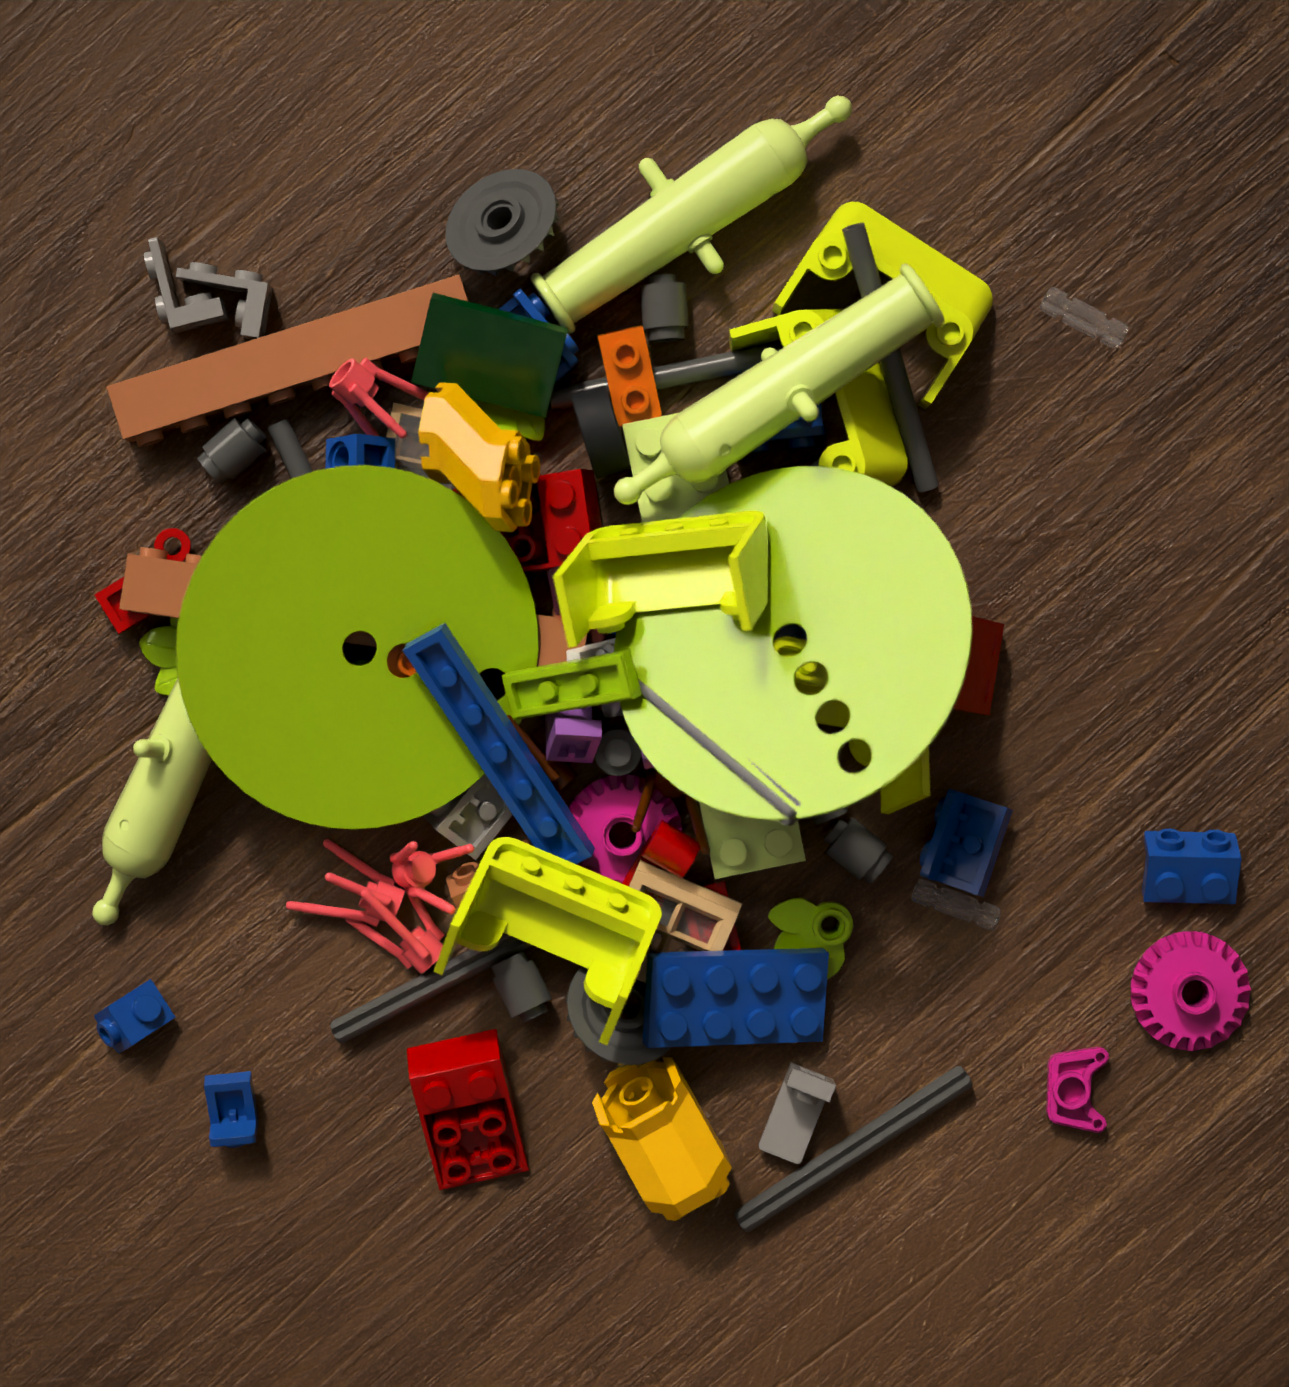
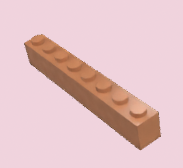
M460 274L106 386L122 437L128 442L136 441L138 447H143L164 440L163 432L180 427L182 433H187L208 426L206 418L224 413L226 419H232L252 412L250 404L268 399L269 405H276L296 398L294 390L312 385L313 391L330 388L329 383L334 373L343 363L351 358L355 359L358 363H361L364 358H368L382 370H384L383 362L395 358H400L401 364L416 361L433 292L468 301Z

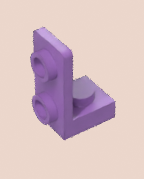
M592 706L545 715L546 761L593 762L602 739V721L592 720Z

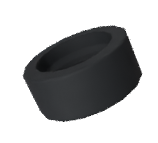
M601 386L572 395L573 407L595 477L601 478L630 469L631 465L607 387Z

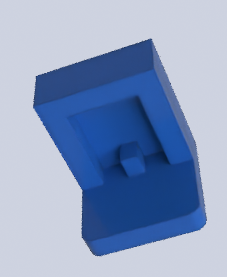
M150 979L95 1014L94 1018L98 1023L96 1026L97 1032L102 1041L107 1046L113 1047L120 1054L174 1019L175 1015Z
M251 1071L206 1075L204 1090L210 1118V1146L236 1148L256 1142L259 1117Z

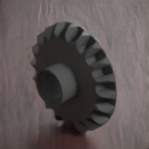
M523 169L504 170L479 180L458 199L449 215L445 235L449 252L465 270L472 269L479 276L485 271L497 276L503 268L513 272L516 263L521 260L530 263L529 255L534 250L544 251L543 240L554 236L552 224L559 221L556 208L560 204L554 194V190L542 176Z
M581 967L569 984L565 1003L568 1007L567 1021H570L573 1026L574 1038H579L584 1043L586 1052H594L600 1056L602 1062H614L619 1067L626 1065L640 1067L645 1063L655 1062L671 1048H647L642 1043L646 983L635 979L623 1007L627 1011L629 1019L626 1020L619 1017L608 1045L600 1043L599 1039L612 1009L593 1001L585 992L584 979L589 969Z

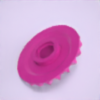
M627 774L621 776L612 775L589 784L576 796L569 807V810L595 847L592 857L577 865L622 883L646 841L661 820L682 831L681 819L671 798L663 795L658 789H654L641 829L636 833V839L630 846L622 848L612 843L609 831L618 822L633 824L645 786V778Z
M1197 931L1173 933L1152 944L1139 959L1132 975L1130 987L1132 1006L1143 1028L1160 1043L1174 1049L1188 1051L1212 1048L1214 1045L1227 1040L1241 1026L1242 1019L1249 1009L1251 993L1248 971L1240 956L1221 939ZM1199 980L1203 986L1201 999L1196 1003L1186 1004L1182 998L1183 987L1189 981Z

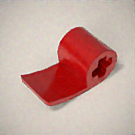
M661 820L646 841L621 884L630 885L640 860L666 870L682 879L700 850L698 841ZM647 890L644 891L645 894L657 901L660 908L662 907L666 898Z

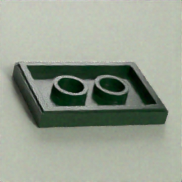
M433 292L411 383L436 389L435 387L439 383H456L472 399L546 418L569 328Z

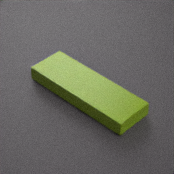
M631 650L515 670L501 675L513 720L631 700L642 695Z

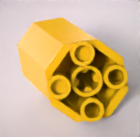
M439 383L435 387L439 393L430 392L425 397L418 431L419 444H428L430 457L421 456L423 471L431 480L440 484H452L495 531L514 532L518 526L527 527L532 518V503L530 500L532 484L537 483L540 476L539 457L530 454V445L519 430L500 429L458 384Z
M662 1057L664 1062L651 1061L640 1067L626 1065L611 1071L604 1081L608 1088L602 1098L597 1093L592 1104L600 1126L609 1137L649 1210L652 1213L663 1214L667 1220L676 1221L709 1201L722 1196L729 1187L730 1183L727 1176L732 1166L723 1144L711 1127L681 1070L673 1058Z

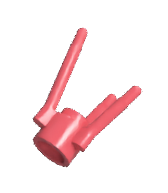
M353 358L343 363L330 380L329 387L334 390L332 395L346 407L366 435L379 436L357 405L360 407L366 406L399 438H406L407 432L372 399L379 388L374 383V380L377 378L425 401V397L429 392L378 368L368 358H364L361 363H358Z
M325 839L323 841L325 848L376 883L368 881L365 887L333 873H327L325 880L361 896L363 889H368L396 916L405 890L394 886L395 880L379 873L330 839ZM362 896L359 907L366 909V911L306 902L288 901L286 903L288 910L363 921L377 927L380 920L384 921Z
M412 841L399 852L390 855V861L393 863L391 869L393 879L401 887L408 888L410 898H420L448 914L455 913L453 905L425 890V886L433 881L436 874V864L472 853L474 851L472 844L428 854L423 851H415L418 848V844Z
M404 888L426 928V931H424L420 926H417L410 932L368 889H363L361 896L403 939L399 943L403 949L364 922L345 919L348 924L398 958L407 969L413 966L422 974L438 961L443 947L440 940L445 934L434 923L420 898H410L408 888Z

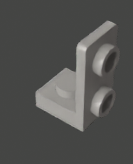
M158 237L148 239L151 251L144 252V260L150 279L158 278L162 296L155 297V304L161 324L169 323L170 329L175 333L229 320L225 302L220 297L212 298L211 293H201L184 299L185 306L179 307L164 244Z
M190 262L189 269L177 268L176 278L181 282L247 293L246 300L239 299L236 309L235 326L241 327L240 335L246 340H254L265 336L273 288L268 283L262 282V274L236 270L235 277L217 274L218 267L197 262Z
M790 1062L758 1143L759 1149L795 1164H800L824 1103L831 1100L836 1087L834 1080Z

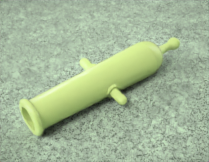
M844 96L832 97L826 103L823 110L796 125H789L781 119H768L755 123L675 181L673 179L667 180L653 159L644 158L640 161L639 171L653 190L650 193L651 198L543 276L539 273H533L530 277L533 286L560 326L569 328L568 334H571L575 331V322L686 251L689 253L695 252L710 273H720L724 268V262L710 242L713 238L712 235L765 202L771 196L793 184L804 171L807 164L805 148L809 142L834 122L841 123L846 121L852 113L851 102Z
M902 264L900 266L901 275L781 350L777 351L771 347L764 349L761 353L762 361L676 414L662 431L660 437L662 452L658 458L634 477L622 478L615 484L614 496L618 502L626 505L635 503L644 490L666 477L678 475L688 482H700L716 477L798 418L802 417L805 421L815 420L819 413L818 404L932 324L936 327H942L945 324L944 316L915 270L909 264Z
M178 678L149 738L138 740L133 746V751L139 758L104 828L102 852L104 860L112 867V876L103 898L93 906V918L100 925L108 926L115 923L118 919V905L126 888L136 877L147 878L159 872L169 861L212 761L198 739L188 718Z

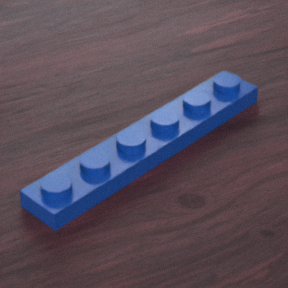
M446 623L408 642L403 649L404 654L533 846L574 864L592 857L595 847Z

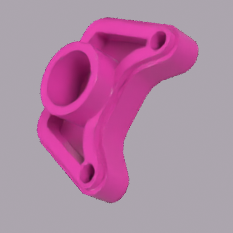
M1097 1046L1058 1052L1051 1055L1048 1059L1046 1114L1053 1123L1095 1133H1101L1105 1130L1106 1120L1092 1107L1090 1100L1092 1075L1109 1060V1054L1104 1048Z

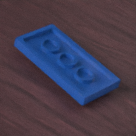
M823 948L647 953L642 1043L647 1048L823 1042L829 952Z

